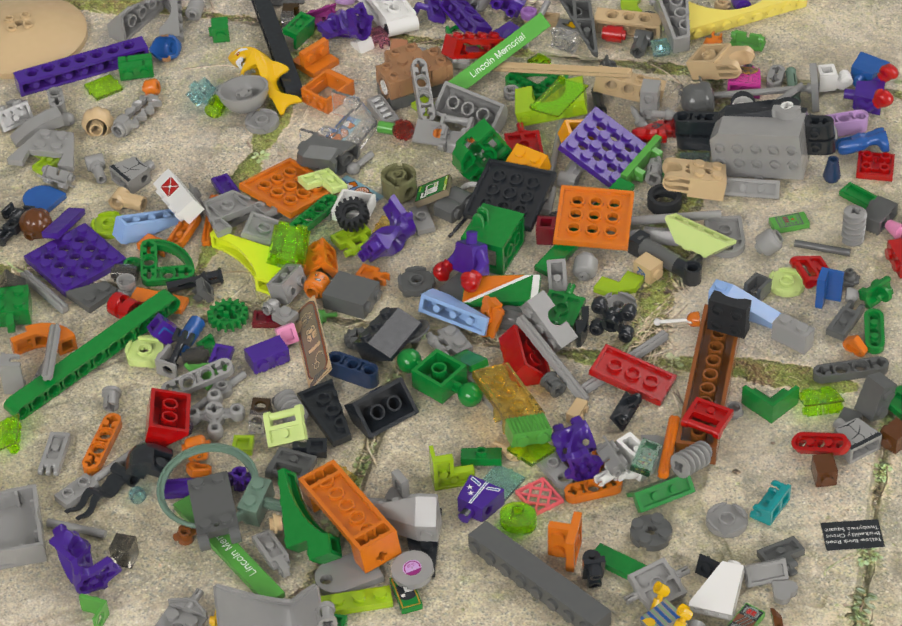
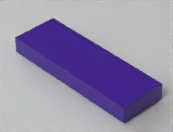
M68 208L41 232L42 237L59 239L85 215V209Z

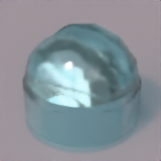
M133 486L128 491V496L132 503L140 504L146 499V492L140 486Z

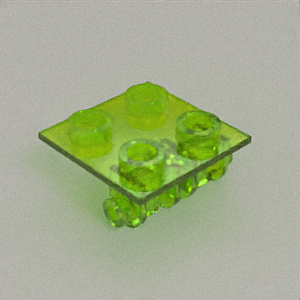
M823 386L818 390L802 389L799 392V400L805 406L802 407V414L807 415V417L817 416V411L819 415H822V405L825 415L828 413H840L843 409L842 402H845V400L831 386Z
M19 413L0 421V451L7 448L11 454H17L20 450L19 443L21 441L20 430L22 424L19 421Z

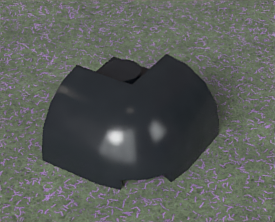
M145 442L134 446L126 458L125 474L144 479L147 474L159 478L163 468L173 457V449L156 443Z

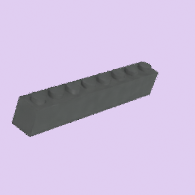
M483 522L468 534V547L473 554L480 556L488 565L498 569L503 576L513 580L518 587L528 591L533 598L540 600L551 611L558 613L567 623H571L574 626H611L612 611L489 522Z

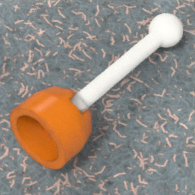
M699 311L689 313L686 318L654 319V325L656 326L663 323L687 322L691 327H700Z

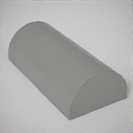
M448 81L444 82L434 104L435 115L441 117L442 113H447V115L474 117V126L484 118L499 133L502 131L508 115V108L505 104Z

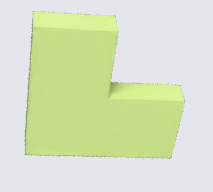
M330 168L298 176V183L306 190L323 186L331 194H336L348 187Z

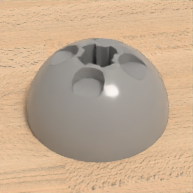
M258 75L237 76L227 80L219 87L218 96L222 104L230 111L247 114L259 109L264 104L269 91L268 81Z

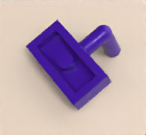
M424 0V3L417 2L413 8L416 11V16L420 9L427 11L428 19L434 23L444 24L446 20L445 12L439 7L442 2L441 0Z

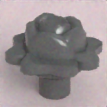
M847 268L844 271L843 286L854 287L858 285L860 275H856L857 273L852 268Z

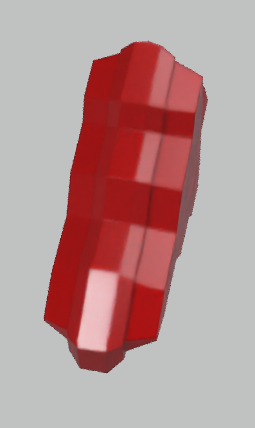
M658 120L655 123H650L631 131L632 134L644 143L649 142L655 134L662 137L661 143H667V138L672 137L670 123L664 124L663 120Z

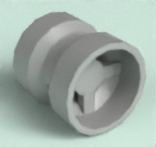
M129 273L121 274L116 279L118 291L131 297L136 289L135 277Z

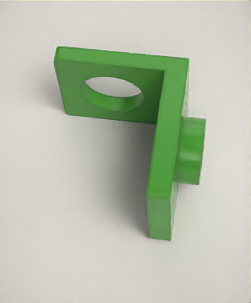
M80 594L79 600L82 611L95 614L92 618L94 626H103L110 615L107 600L96 596Z

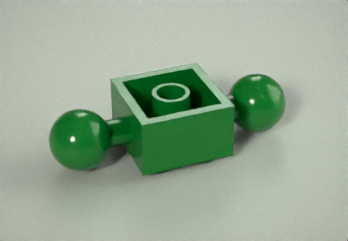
M412 348L404 349L399 353L397 365L401 371L411 373L412 387L441 404L445 403L455 393H457L459 402L466 407H475L481 402L483 391L478 384L468 382L466 364L437 348L424 360H422L420 353Z

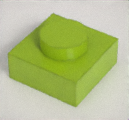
M234 435L232 446L252 456L255 442L254 435Z

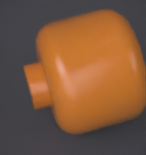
M155 78L145 80L142 86L143 92L146 95L160 94V82Z

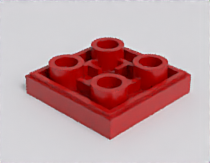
M868 150L859 151L856 178L892 182L895 154L871 152Z

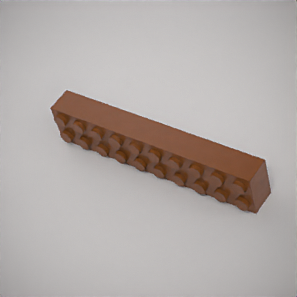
M705 304L676 436L675 453L697 441H705L712 448L710 464L715 465L720 439L713 438V435L691 427H682L681 420L696 397L726 407L740 338L707 329L708 304ZM694 417L692 418L693 420H696V421L702 422V423H704V424H707V425L716 427V425H713V424H711V423L702 421V420L697 419V418H694Z

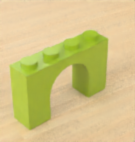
M583 76L566 79L565 94L560 99L550 103L536 102L532 86L515 89V114L520 127L521 122L524 123V126L588 114L587 94Z

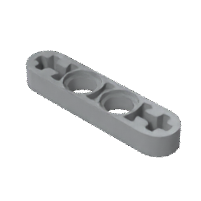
M416 58L410 66L418 118L433 121L435 118V108L427 63L422 58ZM416 64H419V66L422 67L420 70V75H418V67H415ZM417 80H424L426 86L420 87L417 84ZM420 96H427L429 102L422 103ZM425 108H427V114L431 115L429 119H427L426 116H423L425 114Z
M221 358L165 382L161 389L168 390L172 388V391L190 394L230 377L234 373L235 368L228 358ZM226 364L227 370L223 371V365ZM210 371L212 373L211 377L203 380V373ZM187 379H192L193 385L188 388L184 387V382Z

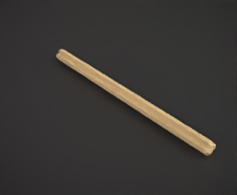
M503 62L492 70L494 72L631 78L633 75L632 68L519 62Z

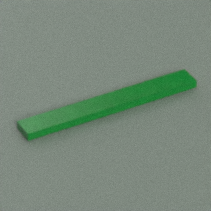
M619 177L609 189L633 191L635 184ZM611 204L610 206L617 207L619 205ZM591 216L590 218H591V219H597L598 217H597V216ZM571 228L570 230H571V231H577L578 229H576V228ZM554 245L534 266V270L548 277L547 260L564 258L567 260L579 247Z

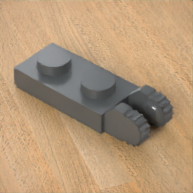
M849 300L827 327L826 335L844 341L863 315L865 305L860 304L856 310H853L854 301Z

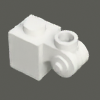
M834 64L817 65L819 92L836 91V89L845 90V88L847 89L852 85L853 79L848 70H841L838 74Z

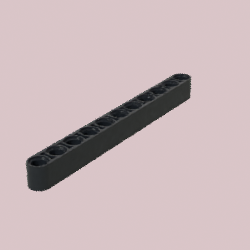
M251 0L272 60L282 63L289 68V71L279 78L284 94L302 97V84L271 0Z

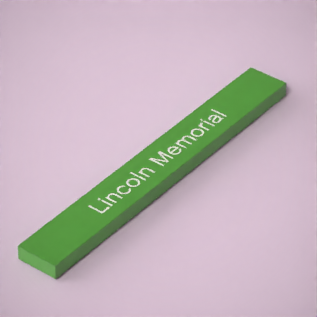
M540 12L448 82L465 89L470 88L551 25Z
M190 495L173 504L174 510L185 521L195 523ZM229 534L209 539L211 549L254 594L282 599L285 597V592L238 543H231Z

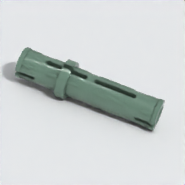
M788 67L785 70L787 86H796L798 84L796 69ZM798 92L792 97L798 99L801 103V92Z

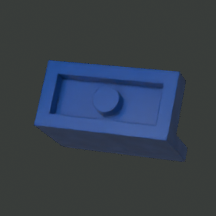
M825 267L821 268L817 279L815 308L822 309L826 299L841 302L844 271Z

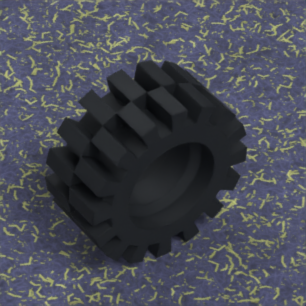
M350 196L349 200L344 198L343 203L340 201L338 203L339 206H336L335 216L339 226L344 231L349 229L350 232H353V229H355L357 232L359 227L361 229L365 228L364 224L367 225L368 220H370L366 202L363 199L359 200L356 196L354 199ZM349 211H359V215L355 218L346 217Z

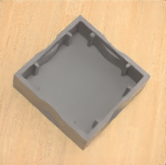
M36 484L0 491V570L47 561L41 505Z

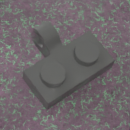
M795 536L757 550V557L761 562L781 557L786 558L788 575L790 577L798 574L795 569L798 563L795 559L805 555V548Z

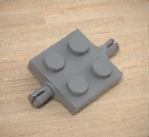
M663 557L627 576V580L634 592L624 596V601L629 605L639 600L649 611L654 597L656 598L658 595L653 591V586L659 581L670 589V594L667 597H663V600L667 599L670 603H673L686 596L687 591L681 583V578L690 574V569H688V566H684L681 569L675 570Z

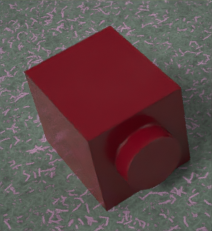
M537 217V245H555L553 244L556 217Z

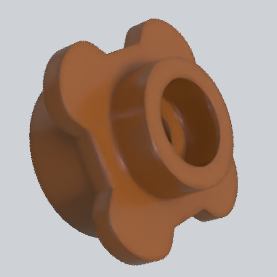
M180 525L177 533L173 535V539L181 545H190L194 541V535H197L196 529Z

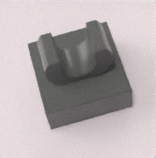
M203 277L196 280V287L192 289V292L195 294L192 298L196 302L204 299L207 303H210L214 300L213 287Z

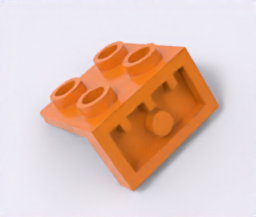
M323 237L293 255L294 264L302 265L305 276L320 268L332 278L338 272L336 250Z

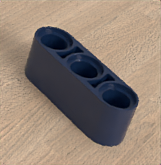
M340 351L329 353L332 370L328 373L330 376L367 389H374L379 385V371L376 364Z

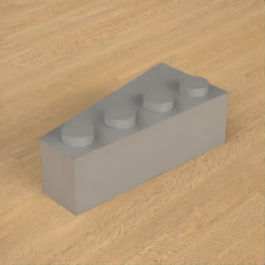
M655 0V7L673 54L689 51V0Z

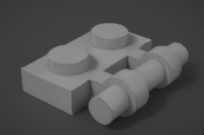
M451 324L437 330L438 336L432 332L426 334L427 342L431 347L437 348L448 355H456L466 349L473 352V346L456 325Z

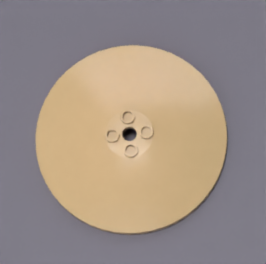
M0 0V79H14L13 72L78 54L84 47L88 37L87 23L82 12L64 0Z

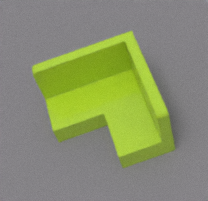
M433 445L429 446L430 474L435 491L462 487L470 475L475 476L473 464L454 466L452 453L435 456Z

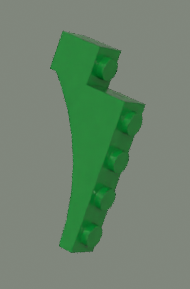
M286 468L277 470L286 548L297 553L307 550L309 560L320 565L342 558L340 538L327 533L313 519L302 499L296 473Z

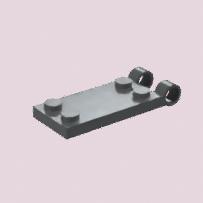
M223 471L187 480L200 551L211 550L210 538L226 534L230 535L232 544L242 542L228 472Z

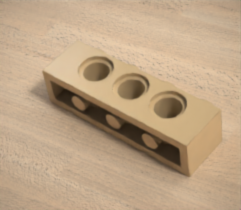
M597 7L594 17L596 33L602 34L603 26L614 25L624 26V30H627L626 36L634 37L636 29L653 31V39L660 40L663 25L658 13Z
M633 73L631 78L596 77L593 92L640 102V90L643 79H661ZM661 80L660 106L666 85L665 80Z

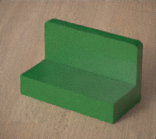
M301 11L283 28V34L294 39V49L297 50L314 34L315 17Z

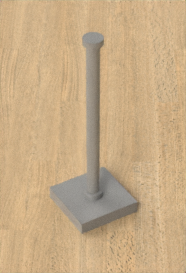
M809 63L810 83L804 85L805 88L799 92L811 93L812 112H819L817 64ZM794 86L713 92L714 99L731 98L739 91L749 92L752 96L784 94Z

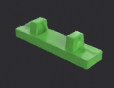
M655 134L621 173L620 178L631 183L633 181L642 183L646 175V171L643 169L648 165L649 160L656 156H660L661 159L663 157V151L660 150L662 137Z

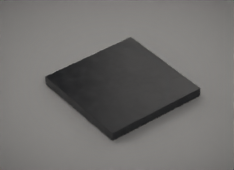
M489 158L464 209L463 218L472 219L473 215L477 213L479 206L481 207L485 203L524 213V229L527 232H532L537 217L556 180L557 173Z

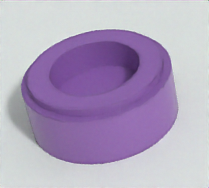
M526 6L520 11V16L525 21H530L537 15L536 8L532 6Z

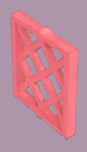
M544 477L515 490V494L535 517L564 503V499ZM542 483L541 487H535V485ZM529 489V493H524V492H523V491ZM532 489L540 490L539 494H531ZM542 491L549 492V496L542 495ZM530 497H535V498H537V501H536V502H532V501H529V500H530ZM540 498L548 499L547 503H539ZM550 500H555V501H556V502H554V503H552V504H549V503H550ZM538 506H543V507H544V508H542V509H540V510H537V509H538Z

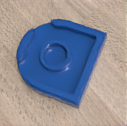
M40 185L25 192L23 204L35 206V208H43L51 212L67 196L65 192L54 187Z

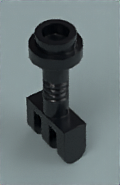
M178 327L171 338L177 342L170 359H165L167 362L176 364L177 369L179 368L177 360L184 345L191 347L195 338L194 333H190L188 336V331L183 330L181 334L182 329ZM164 366L165 369L172 371L169 367Z

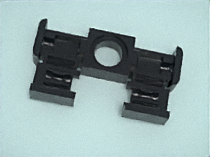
M10 202L1 211L4 219H10L1 226L2 229L0 228V246H6V242L12 236H17L21 232L19 226L21 215L25 211L35 208V206L24 205L22 206L23 209L15 208L13 202Z

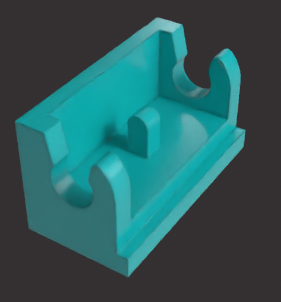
M773 480L771 485L776 486L779 490L769 487L768 492L761 501L752 507L754 510L750 512V517L771 526L790 500L791 485Z

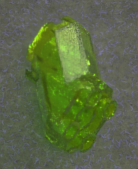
M279 221L278 224H274L267 260L271 261V258H274V263L281 265L301 263L302 267H304L311 231H308V226L297 224V227L290 226V223L286 221Z

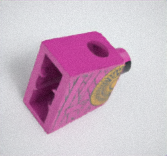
M752 64L740 66L742 70L740 76L736 79H728L727 91L761 88L760 69L754 68ZM760 95L753 96L755 99H760Z

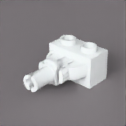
M629 432L617 439L615 443L620 449L617 451L618 455L622 453L629 464L626 467L630 473L628 474L626 470H623L620 476L615 477L604 466L605 470L596 474L594 481L596 484L599 483L598 486L603 487L611 480L621 482L624 479H636L641 482L654 474L659 457L651 450L646 451L645 449L648 447ZM641 455L642 458H648L652 461V463L649 462V468L646 470L647 472L645 473L643 471V474L641 472V469L640 471H638V467L635 466L636 464L641 466L639 463H637L638 460L646 464L648 463L643 460H640Z

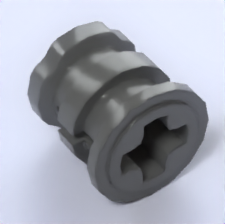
M554 371L546 373L540 380V385L553 398L561 396L566 390V385L557 377Z

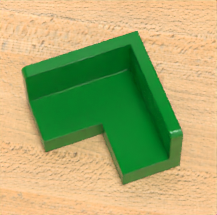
M745 385L742 387L741 404L772 424L798 404L800 387L795 385L789 391L783 388L770 398L758 389H751Z

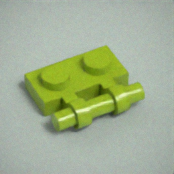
M364 224L365 228L361 229L359 227L357 232L355 229H353V232H350L349 229L347 231L343 229L330 235V239L340 251L348 248L343 251L347 258L351 255H358L357 253L361 250L360 247L371 236V230Z

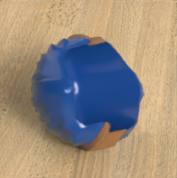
M160 35L154 39L149 47V51L156 59L170 62L179 56L182 44L174 35Z

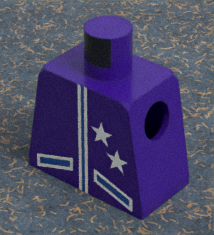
M470 475L457 498L458 511L460 512L458 518L460 521L468 523L471 518L480 522L487 520L505 504L504 489Z

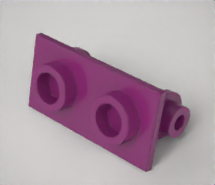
M336 3L327 4L317 10H310L306 14L315 17V27H317V23L323 21V18L326 20L331 12H337L335 11Z

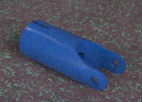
M191 316L181 331V334L183 330L188 331V336L190 333L195 334L192 345L205 327L204 320L198 316ZM184 345L183 349L181 350L180 356H182L190 347Z

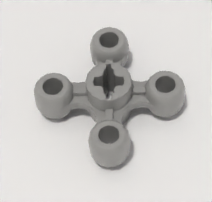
M214 388L207 393L208 404L205 410L200 411L196 407H190L189 425L195 426L202 420L207 421L209 424L207 427L208 436L211 440L217 441L223 437L222 425L225 423V419L231 418L235 422L242 421L245 418V409L240 403H234L230 408H223L222 392Z

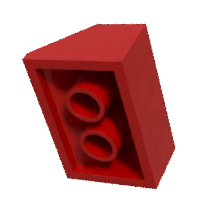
M514 324L498 338L508 379L522 387L540 384L541 378L550 372L549 365L522 329Z
M151 388L147 405L145 443H156L166 447L189 435L191 394Z

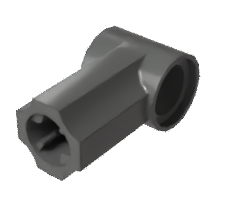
M635 30L634 42L630 49V54L634 58L640 59L645 55L648 46L652 45L653 31Z

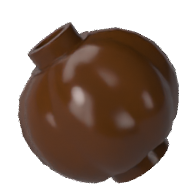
M31 208L21 215L19 226L24 237L27 240L33 241L34 239H44L41 232L53 221L47 210Z

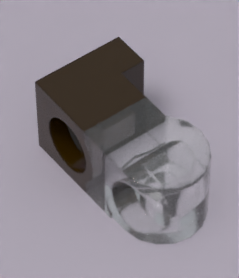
M283 3L281 12L282 30L300 13L299 3Z
M253 397L248 422L249 434H266L263 413L273 412L271 398ZM262 403L265 404L266 407H257V404Z

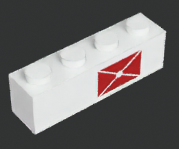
M169 169L153 183L157 188L155 192L181 222L185 220L190 224L204 210L203 206L183 182Z

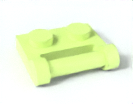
M302 404L274 413L270 411L263 413L268 448L291 444L294 441L308 440L304 419L305 410ZM291 416L296 418L295 421L273 426L274 420Z

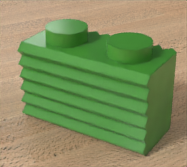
M543 412L537 415L530 414L529 416L511 417L505 420V435L511 448L551 442L552 428Z

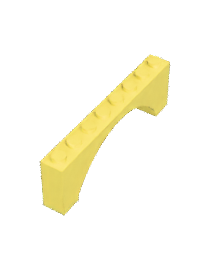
M761 0L752 6L734 10L712 9L689 1L690 40L711 35L713 31L718 33L801 9L807 6L808 0Z

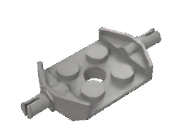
M196 588L193 595L189 598L168 599L169 606L155 626H203L208 619L207 611L198 602L204 594L203 590Z

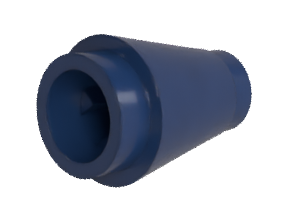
M837 156L828 157L823 172L824 180L828 183H836L841 177L839 158Z

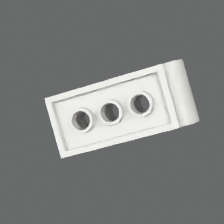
M358 0L363 2L367 13L373 15V21L384 32L386 37L419 30V20L416 16V11L407 0Z

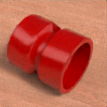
M118 291L111 295L106 309L109 314L121 319L142 303Z

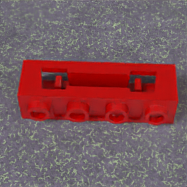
M466 31L465 34L453 32V34L445 35L441 54L451 59H479L502 42L504 38L500 37L499 33L493 31L489 33ZM464 43H467V44H469V45H480V47H482V48H484V49H480V48L477 47V46H468V47H466L467 45H464Z

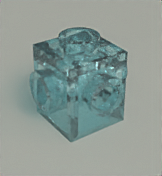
M204 76L198 82L194 80L188 86L189 90L185 95L196 106H199L201 103L205 105L212 98L211 95L216 88Z

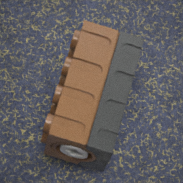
M413 42L384 52L385 62L375 66L377 93L386 99L394 111L411 106V103L415 101L410 66L414 59L422 58L427 63L433 98L438 97L444 82L450 81L453 78V64L445 55L441 54V49L438 46L422 51ZM416 64L415 67H418V75H420V70L422 67H420L419 64ZM417 80V84L420 87L426 86L424 80Z

